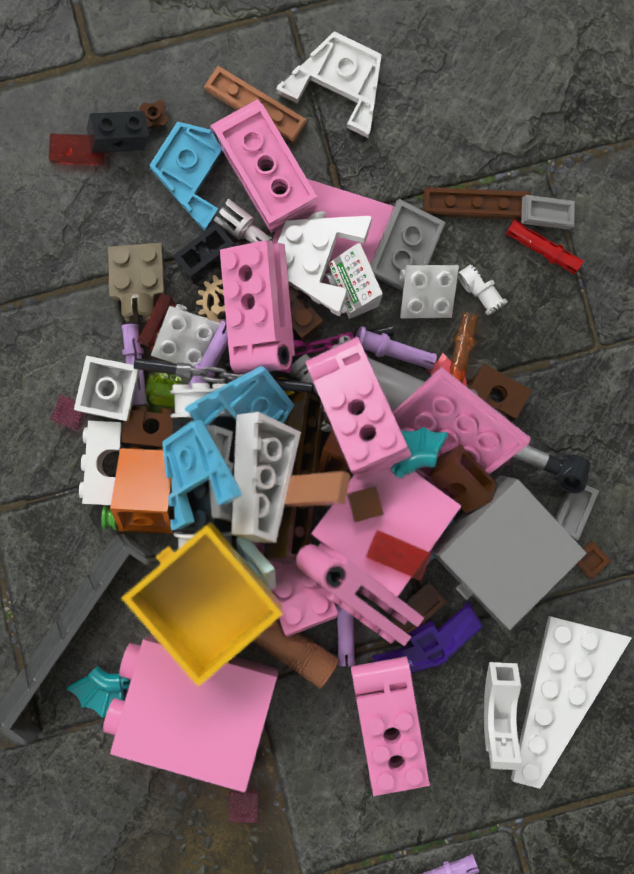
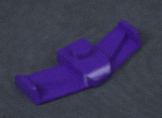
M467 601L465 606L440 629L437 630L432 620L408 633L411 636L412 645L380 655L375 654L372 657L374 662L407 656L411 674L432 667L436 668L447 662L448 658L474 636L483 625L470 602Z

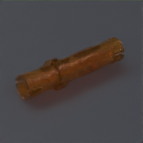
M463 312L461 315L459 332L454 337V343L456 344L449 373L462 384L470 350L475 345L473 337L477 321L479 320V316L472 313L470 323L468 324L469 312Z

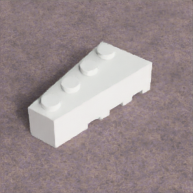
M260 412L239 414L236 417L234 479L242 492V496L233 500L232 535L251 542L276 543L301 432Z

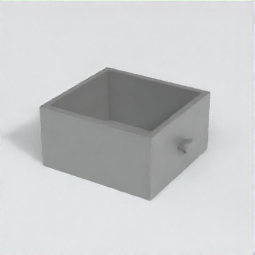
M500 475L495 480L497 483L492 501L468 513L463 512L443 531L430 552L460 583L455 589L466 600L472 595L496 621L511 630L587 553L518 479Z

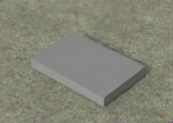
M398 199L370 263L375 278L403 291L404 281L400 280V270H405L406 265L429 264L446 222Z

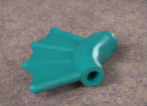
M422 427L417 431L400 430L412 456L392 465V473L397 478H403L405 475H410L421 467H436L438 453L448 437V432L435 433L427 430L426 427Z
M97 666L86 677L67 686V691L77 696L82 708H91L101 718H104L114 698L125 701L124 691L129 689L131 679L121 677L119 673H107Z

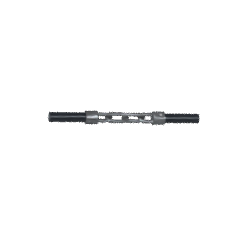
M135 358L134 369L173 374L176 377L190 379L191 375L200 376L204 381L223 383L226 380L233 381L246 374H231L222 368L209 366L196 369L192 368L190 363L177 362L175 364ZM207 371L221 372L219 375L221 379L206 377L208 375ZM274 378L282 390L311 393L312 383Z

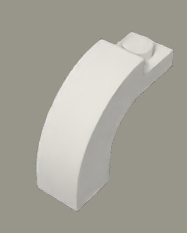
M489 662L484 699V733L491 769L520 770L522 764L516 725L517 702L521 689L517 663Z

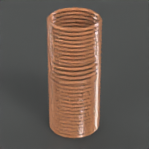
M279 618L252 640L254 644L256 643L265 652L270 653L272 657L274 656L277 660L279 659V661L292 668V670L295 669L297 674H300L307 681L309 680L318 689L324 686L339 662V658L334 657L325 648L323 649V647L317 645V642L311 641L302 632L286 637Z

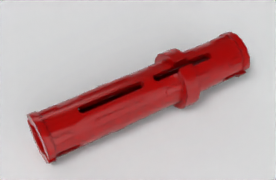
M515 219L506 232L507 236L547 258L550 264L553 265L555 263L573 275L576 274L584 262L583 259L563 249L564 246L560 243L557 245Z

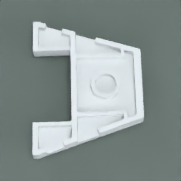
M334 31L310 54L309 59L301 66L296 67L292 71V75L277 86L276 93L298 104L310 80L358 103L347 123V128L368 138L371 130L381 54Z
M356 216L286 220L278 243L285 244L288 285L297 291L301 290L310 296L313 301L319 305L323 304L333 314L340 316L348 294L347 289L322 283L337 238L340 237L365 243L372 224V217Z

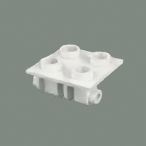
M406 265L405 270H400V280L404 281L400 318H452L459 266Z
M177 304L176 308L169 306L151 356L175 364L177 362L190 363L192 368H194L196 364H200L221 323L186 311L187 308L180 304Z

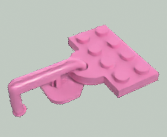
M252 542L264 556L265 543ZM268 560L275 568L276 588L271 591L283 605V614L279 619L286 637L339 617L334 602L327 597L329 591L298 568L297 563L283 564Z

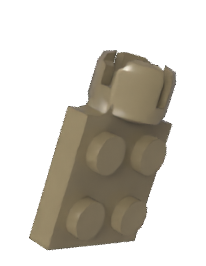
M162 243L108 247L110 299L112 301H121V314L126 321L138 323V313L143 315V322L152 320L154 317L155 299L165 297Z

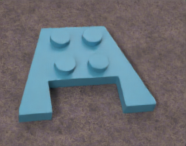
M177 122L150 163V170L196 223L206 231L217 215L218 208L196 194L223 151L210 129Z
M259 366L189 404L184 409L195 421L202 420L205 427L224 409L235 421L239 414L260 412L284 424L294 404L267 369Z
M202 420L191 421L162 442L166 478H171L172 493L168 495L169 506H174L175 519L170 520L172 531L182 529L195 522L187 493L209 479L218 505L228 504L242 496L238 484Z

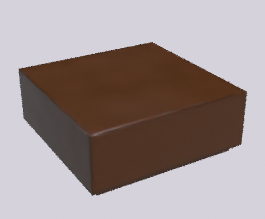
M376 486L347 494L354 523L384 515Z
M589 541L582 548L587 554L576 566L589 580H592L611 560L593 541Z

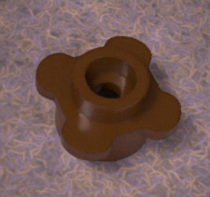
M157 100L156 103L148 104L144 102L141 104L140 111L145 112L148 128H159L168 123V117L164 111L166 108L164 101Z

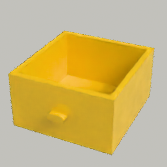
M212 522L201 529L175 553L168 546L155 557L161 565L122 597L125 603L197 687L203 684L283 614L282 603Z

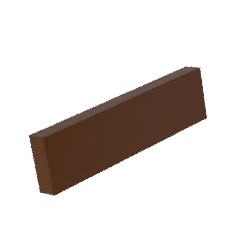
M424 187L423 211L432 216L522 220V197L531 195V191Z

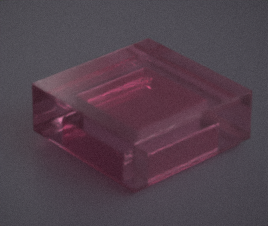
M60 395L50 419L77 430L84 413L74 410L76 400Z
M230 791L229 822H257L258 791Z

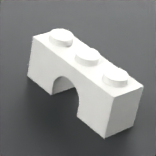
M88 421V427H85L83 430L86 454H83L81 458L84 482L80 483L79 497L83 498L82 504L111 505L115 477H109L105 474L102 463L105 456L110 452L120 451V448L125 449V443L121 442L122 422Z

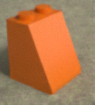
M139 447L120 448L110 507L119 532L174 534L170 520L175 519L174 506H169L168 495L172 493L171 478H166L163 448L157 450H144Z

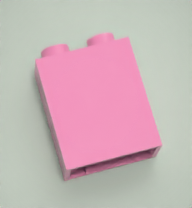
M152 633L143 639L141 646L129 643L119 671V676L131 679L126 700L123 701L116 698L112 700L103 725V732L115 735L110 754L245 792L279 668L234 656L203 684L197 687Z

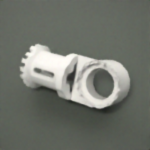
M469 265L458 272V279L468 293L472 292L474 297L480 299L486 308L485 313L488 316L496 311L495 308L498 310V306L501 308L508 301L506 298L502 299L494 287L495 282L493 280L484 283L478 271H474L476 268L473 265Z

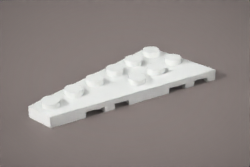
M548 616L519 741L522 764L520 770L512 771L511 780L513 782L539 789L542 787L632 637Z

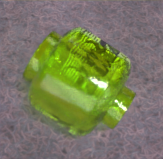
M154 372V375L149 374L145 395L149 396V401L153 404L173 408L175 407L174 395L170 394V390H173L172 385L182 384V377Z

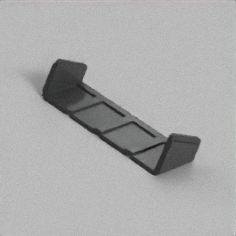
M115 533L93 565L90 576L84 578L61 612L58 623L54 622L30 657L28 667L21 670L0 701L1 733L15 743L27 746L42 732L20 714L128 555H132L147 566L157 563L158 560L153 556L155 553L126 533Z

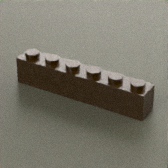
M305 391L287 395L294 404V407L284 424L301 432L291 476L317 474L325 408L321 398ZM314 506L284 507L276 543H265L264 557L267 560L283 564L296 563L299 551L310 544Z

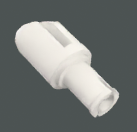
M230 199L225 204L243 217V219H239L225 208H221L219 213L234 224L236 229L217 216L214 219L216 223L238 240L245 238L250 243L259 242L260 240L272 241L270 236L255 226V219Z

